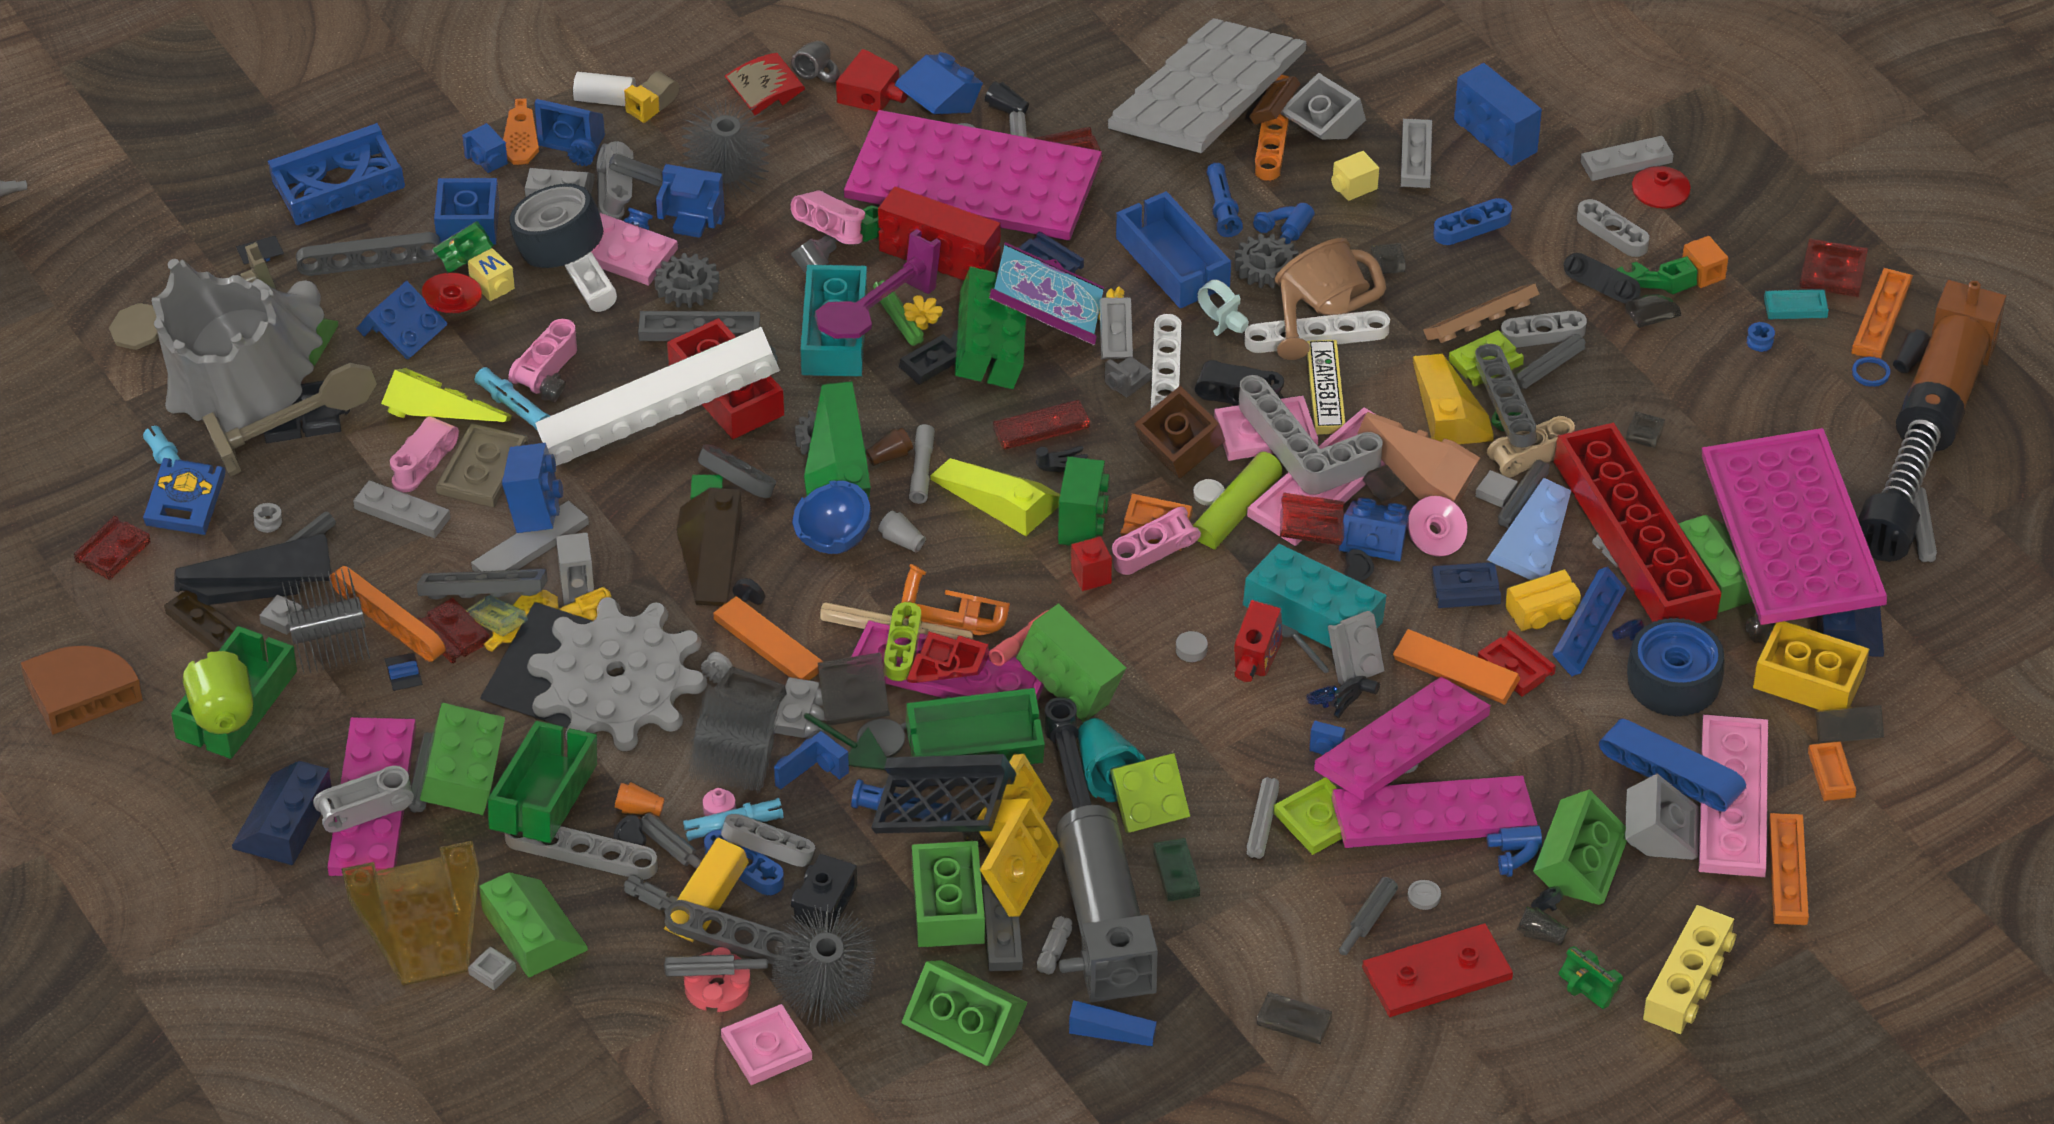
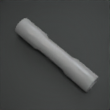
M926 424L918 426L916 430L914 471L911 476L909 499L917 504L926 502L928 498L929 466L935 430L932 426Z

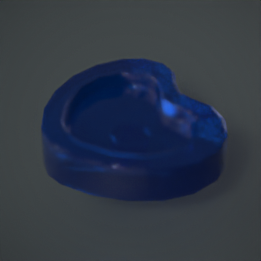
M1642 619L1627 621L1612 631L1613 637L1618 640L1629 636L1631 641H1633L1636 636L1635 633L1643 629L1644 623Z
M1331 685L1310 692L1306 695L1308 704H1322L1323 708L1329 707L1328 702L1335 699L1336 686Z

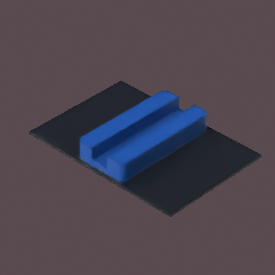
M276 235L236 246L244 265L249 264L245 247L255 242L266 261H270L271 257L284 254Z
M414 653L384 658L393 691L423 685Z

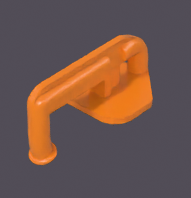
M914 564L909 566L910 571L906 578L901 603L916 602L921 578L923 575H926V571ZM945 590V595L962 598L959 613L916 604L921 609V619L923 622L973 632L974 635L979 636L999 631L1005 625L1010 603ZM982 602L996 605L993 620L979 617Z

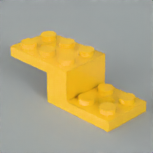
M1014 754L1009 762L1016 772V777L1013 784L1006 785L992 831H979L990 848V852L980 871L1009 917L1021 915L1059 846L1043 820L1053 800L1025 754ZM986 807L982 809L977 820H984L987 812Z

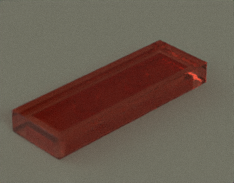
M1079 399L993 422V430L1003 450L1090 427V419Z

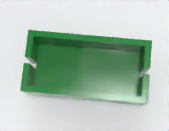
M970 266L960 289L955 376L981 382L991 358H995L987 378V383L1014 389L1024 365L1026 314L989 298L991 289L995 288L996 272Z
M237 626L219 651L236 654L239 661L247 667L253 696L251 717L240 729L228 734H215L205 731L196 723L187 695L185 694L171 713L175 738L200 748L205 744L206 750L232 759L296 674L297 666L294 647L268 637L265 641L268 662H266L267 657L263 635Z
M1035 688L906 703V726L911 747V757L1004 754L1010 762L1014 754H1025L1030 764L1043 763L1045 743L1039 719Z
M535 721L488 798L489 829L513 835L523 832V837L551 843L597 766V734L569 728L567 731V757H565L563 726Z

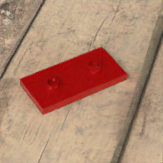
M1485 923L1363 960L1362 965L1389 1018L1512 980L1513 977L1512 969Z

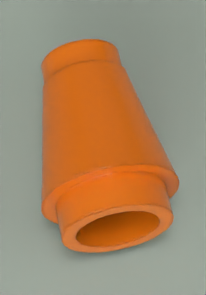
M632 782L629 785L621 783L615 808L622 810L624 814L646 815L647 813H653L655 816L660 817L665 798Z

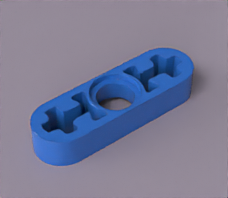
M1496 198L1440 217L1434 223L1433 237L1439 244L1452 245L1504 227L1511 221L1512 205L1507 200ZM1476 219L1480 223L1475 225L1468 224L1466 220Z
M714 830L706 835L704 839L705 855L717 837L727 841L721 835L722 830ZM739 846L744 849L747 858L753 861L751 865L746 866L739 880L763 895H774L780 892L784 886L782 867L759 852Z

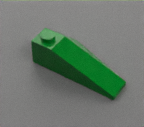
M852 381L825 384L821 387L804 473L806 496L815 489L829 484V481H847L858 485L867 494L868 499L870 497L871 486Z

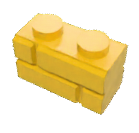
M1564 569L1507 588L1506 609L1511 617L1515 619V623L1521 632L1531 628L1540 629L1549 622L1572 618L1580 604L1581 595L1579 589Z

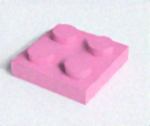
M782 1004L721 1029V1038L750 1085L812 1060L811 1049Z

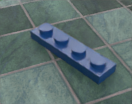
M1608 566L1599 569L1552 654L1571 677L1581 674L1627 589Z

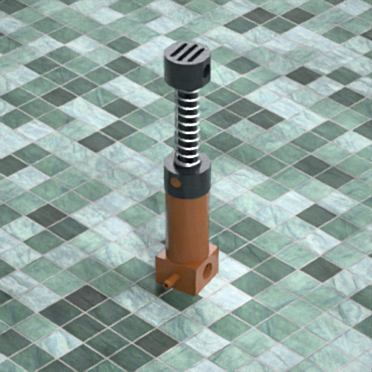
M1947 280L1936 308L1932 336L1896 419V430L1903 439L1902 447L1898 451L1899 455L1896 457L1895 464L1892 466V472L1888 476L1889 480L1885 484L1886 488L1883 489L1882 493L1874 494L1866 499L1859 515V524L1872 558L1876 560L1897 561L1908 554L1920 519V514L1913 503L1923 483L1929 462L1934 452L1945 450L1952 445L1965 414V407L1982 364L1988 366L1997 343L2007 295L1981 289V284L1978 281H1971L1969 285Z

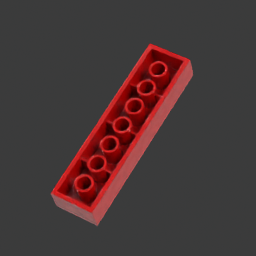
M1615 423L1558 435L1553 462L1651 621L1682 618L1702 623L1716 619L1722 592Z

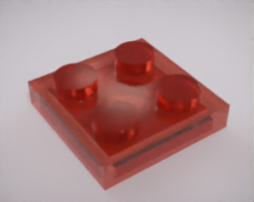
M1809 239L1800 287L1813 290L1825 289V292L1859 297L1868 248Z

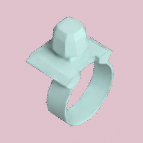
M1211 280L1199 289L1198 301L1204 312L1210 318L1219 322L1218 327L1213 330L1214 334L1218 336L1227 328L1243 333L1248 327L1249 321L1247 317L1237 311L1241 300L1239 294L1234 295L1232 290L1223 282ZM1207 288L1217 292L1225 301V304L1217 308L1211 301Z

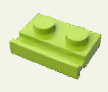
M1499 330L1449 352V362L1466 379L1469 378L1472 381L1471 385L1473 387L1483 383L1476 367L1475 355L1476 349L1481 345L1496 344L1500 346L1511 370L1523 365L1524 355L1522 353L1518 354L1516 347ZM1487 356V357H1484V358H1482V359H1484V360H1492V359H1495L1496 357H1494V356Z

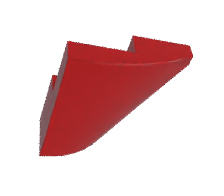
M929 631L920 654L917 653L907 677V682L920 683L979 675L989 658V646L986 643L958 635L957 639H953Z

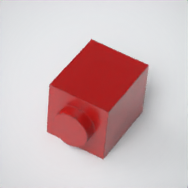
M1101 536L1071 544V571L1082 591L1112 583V557Z

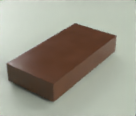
M1296 76L1273 82L1250 114V118L1255 125L1277 119L1301 85Z

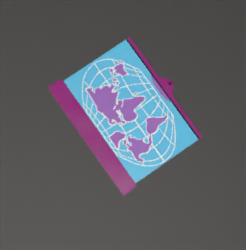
M1005 242L995 288L991 289L989 298L1095 345L1097 336L1094 333L1100 309L1099 300L1102 298L1104 287L1065 270L1055 259L1043 260Z

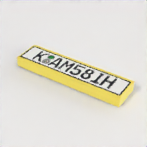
M1337 340L1307 341L1310 345L1307 362L1314 428L1317 435L1333 434L1345 424Z

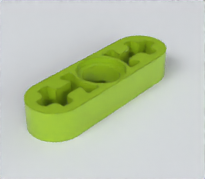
M912 602L898 604L892 613L884 656V673L893 681L907 679L916 657L922 619L920 607ZM905 616H910L908 626L903 625ZM902 637L911 640L907 645H898L894 641ZM897 657H902L903 663H901L900 667H896Z

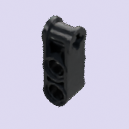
M1210 360L1203 364L1194 389L1196 394L1204 400L1224 402L1238 406L1240 381L1244 377L1250 375L1262 377L1280 399H1284L1281 394V390L1284 387V378L1281 374L1274 371H1263Z

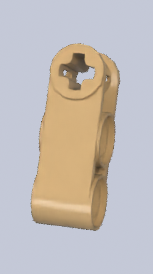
M1557 416L1536 425L1537 440L1529 447H1516L1510 443L1507 436L1498 438L1488 447L1487 455L1491 460L1497 462L1500 466V473L1508 478L1514 477L1521 472L1529 470L1536 460L1540 459L1543 462L1554 460L1558 435L1574 432V422L1565 416ZM1520 431V432H1517V433H1515V434H1517V435H1526V434H1529L1530 432H1529V431Z

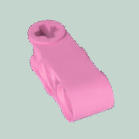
M820 190L798 195L792 199L790 204L791 212L796 220L834 237L844 244H859L863 241V236L860 232L861 222L865 218V211L846 204Z
M557 319L550 323L549 327L532 343L524 354L514 361L509 371V381L513 384H523L529 387L533 393H540L546 384L577 352L574 323L568 319Z
M427 417L390 459V467L394 471L392 477L393 488L403 493L411 492L418 488L419 484L437 467L442 458L454 448L459 437V429L434 417Z
M1177 507L1166 515L1116 539L1112 545L1114 569L1123 575L1133 574L1181 548L1192 545L1199 539L1201 532L1198 528L1193 527L1187 517L1188 512L1185 507ZM1151 539L1160 540L1157 544H1150L1147 541ZM1123 553L1133 554L1129 558H1123L1120 555Z

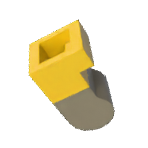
M657 71L649 77L647 82L642 83L640 86L631 85L624 90L626 112L643 123L647 122L675 100L679 92V83L662 72Z

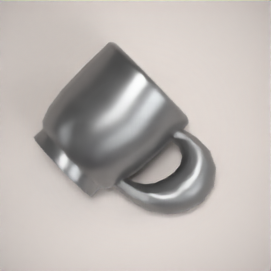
M822 41L807 43L792 56V68L803 79L810 80L818 76L824 82L834 83L840 77L837 65L829 59L831 55L830 49ZM827 67L830 70V72L827 73L823 71V69Z

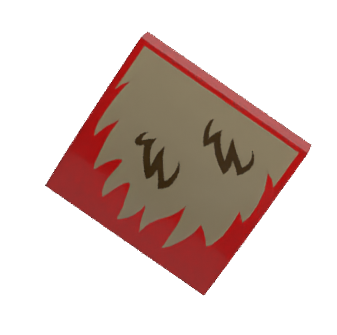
M777 52L753 59L725 75L727 81L748 108L753 109L751 112L754 115L759 114L777 100L783 106L805 90L803 84Z

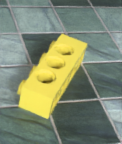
M1696 905L1646 998L1643 1020L1678 1034L1682 1033L1687 1022L1690 1024L1694 1022L1699 1009V1005H1697L1699 999L1705 1000L1712 983L1710 978L1712 975L1718 976L1724 962V957H1722L1724 952L1730 953L1737 936V934L1732 933L1734 918Z

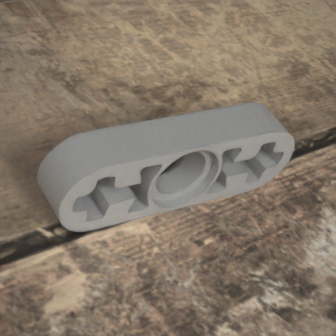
M1587 199L1579 203L1577 221L1581 226L1628 256L1640 257L1647 253L1649 235L1645 230L1597 200ZM1606 226H1618L1620 230L1611 231Z
M1578 311L1510 318L1502 323L1501 333L1516 348L1564 342L1574 334H1579L1582 338L1586 333L1587 319L1584 314ZM1539 326L1549 327L1551 331L1540 332L1536 328Z
M730 814L725 817L721 835L727 841L795 866L804 867L811 864L815 845L810 840L743 815Z

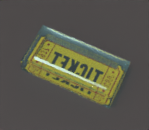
M490 595L465 611L469 621L502 636L528 621L525 611Z

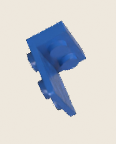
M405 281L374 308L356 329L364 337L372 330L376 333L380 331L406 359H410L447 326V322L436 310L427 305L425 299L408 281Z
M1369 498L1353 500L1344 514L1339 551L1349 552L1353 549H1359L1368 556L1401 561L1406 528L1408 527V516L1411 510H1406L1407 507L1405 505L1390 503L1388 506L1378 505L1375 500Z

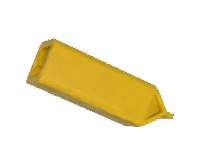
M717 837L677 900L688 901L718 911L749 863L744 849ZM676 910L670 915L671 919L677 924H684L690 919L689 915L683 910ZM712 920L706 921L702 925L705 931ZM666 926L664 927V930L673 933ZM675 934V935H677V936H679V937H681V938H684V939H686V940H688V941H690V942H692V943H693V941H694V939L687 938V937H684V936Z

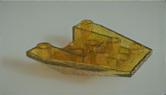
M472 841L440 847L439 858L376 871L374 862L341 869L350 905L402 986L468 972L479 882V867Z

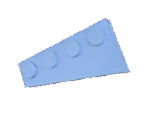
M1543 478L1487 560L1529 580L1549 575L1571 490Z

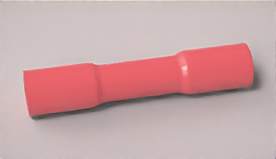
M1049 610L1044 611L1030 621L1025 628L1014 636L1005 639L991 649L989 652L991 662L996 666H1002L1016 656L1033 621Z

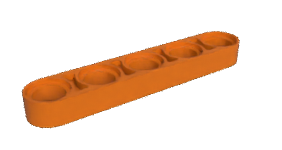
M1280 75L1275 81L1289 77L1286 75ZM1279 114L1277 119L1261 123L1255 158V174L1261 180L1271 181L1277 179L1281 174L1290 120L1282 114ZM1278 125L1282 128L1278 130L1269 129L1268 126ZM1273 144L1278 146V148L1267 149L1264 146ZM1263 164H1272L1275 167L1272 169H1265L1261 166Z
M342 566L336 570L341 594L344 599H347L342 577L343 571L349 598L351 599L354 596L348 567ZM349 568L355 595L359 597L362 612L428 662L434 661L445 652L443 641L433 630ZM335 572L330 575L332 586L339 594Z

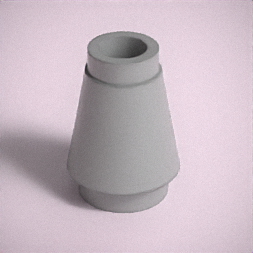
M890 511L887 513L878 528V531L883 534L882 537L915 553L922 548L926 541V537L901 512Z

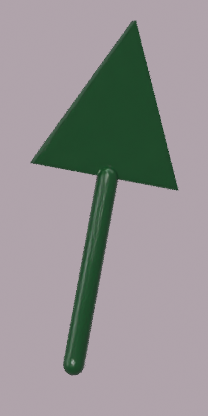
M804 714L806 720L852 747L848 753L849 766L885 770L887 757L869 727L856 743L811 714Z

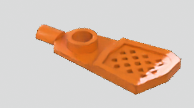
M515 99V108L509 110L503 140L506 142L507 159L513 165L529 164L539 153L533 111L527 108V99Z

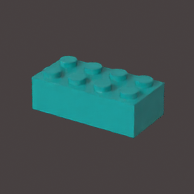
M807 265L801 336L802 375L862 376L865 334L860 338L835 339L818 330L815 311L827 302H857L867 295V266Z
M1278 544L1246 577L1243 606L1248 608L1250 601L1254 600L1281 608L1282 624L1332 649L1328 631L1329 625L1336 626L1341 624L1340 621L1370 611L1374 614L1376 628H1378L1383 623L1387 595Z

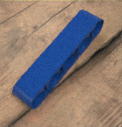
M1624 718L1619 719L1599 741L1601 751L1613 761L1647 777L1659 774L1682 794L1721 812H1725L1746 789L1745 780L1736 771Z

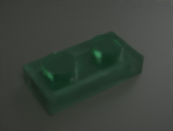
M1186 838L1153 843V853L1167 901L1199 897L1200 885Z

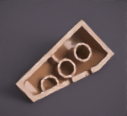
M1370 412L1365 414L1357 433L1373 432L1381 437L1383 441L1381 460L1419 500L1429 496H1441L1453 501L1457 505L1465 494L1480 460V457L1454 441L1444 438L1440 442L1428 438V432L1418 430L1417 433L1405 430L1401 423Z

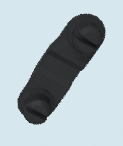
M1572 253L1564 260V271L1570 278L1611 298L1629 304L1636 301L1640 296L1641 289L1637 280L1582 253Z

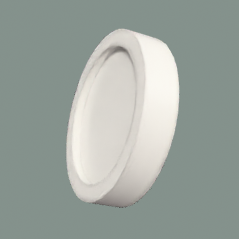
M1205 479L1195 485L1194 498L1202 505L1211 506L1225 489L1220 482Z

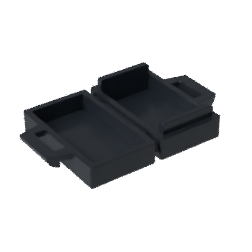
M325 380L301 384L302 393L293 404L318 394ZM326 405L320 406L264 432L265 443L302 438L301 429L305 437L341 432L339 415L344 413L347 415L350 409L345 411L329 408Z

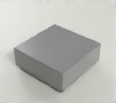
M1490 470L1477 487L1475 497L1503 508L1516 490L1518 481Z
M490 946L468 967L470 976L495 990L516 970V963Z

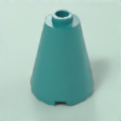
M1092 718L1085 721L1079 727L1077 736L1087 788L1095 798L1100 797L1104 798L1106 802H1116L1118 800L1110 769L1146 759L1139 749L1104 720Z

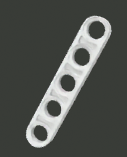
M1382 311L1297 319V333L1305 341L1337 340V344L1384 339L1389 334L1390 318ZM1285 320L1256 323L1248 326L1245 330L1246 349L1254 353L1277 351V346L1285 340V337L1280 335L1286 332ZM1373 322L1381 323L1383 327L1372 328L1369 326V324ZM1345 325L1353 327L1354 330L1348 332L1342 331L1339 328ZM1321 329L1324 333L1315 335L1310 330ZM1255 335H1261L1266 339L1263 341H1254L1251 339V337Z
M1173 314L1160 315L1154 323L1151 409L1167 397L1158 394L1160 390L1166 389L1173 392L1179 387L1181 320ZM1163 326H1172L1175 328V330L1166 332L1161 330L1160 328ZM1162 347H1171L1174 349V351L1171 353H1164L1159 349ZM1162 368L1172 369L1174 372L1171 374H1162L1159 372V370Z

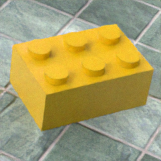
M1785 621L1776 622L1757 662L1753 688L1845 718L1865 675L1869 649Z

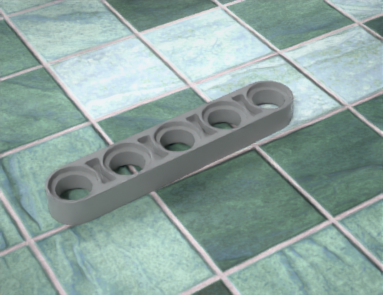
M560 826L555 835L558 842L553 845H545L541 841L526 837L515 838L510 834L504 833L505 842L509 848L622 876L636 875L643 880L653 877L658 870L656 852L649 847L562 826ZM577 844H585L590 847L582 853L572 850ZM610 851L620 854L614 860H607L603 857L605 853ZM639 859L651 861V864L647 867H637L634 865L635 861Z

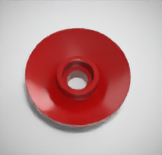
M1653 166L1645 168L1638 172L1632 181L1634 196L1643 204L1654 208L1667 209L1679 206L1690 195L1691 186L1687 177L1680 171L1670 167Z
M442 273L429 278L424 283L422 297L427 305L434 310L444 313H461L474 308L480 302L482 290L479 283L467 275Z

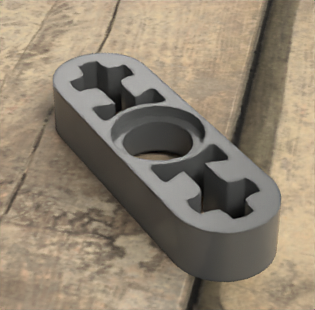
M703 445L698 457V462L701 465L756 496L770 498L776 485L775 479L717 446Z

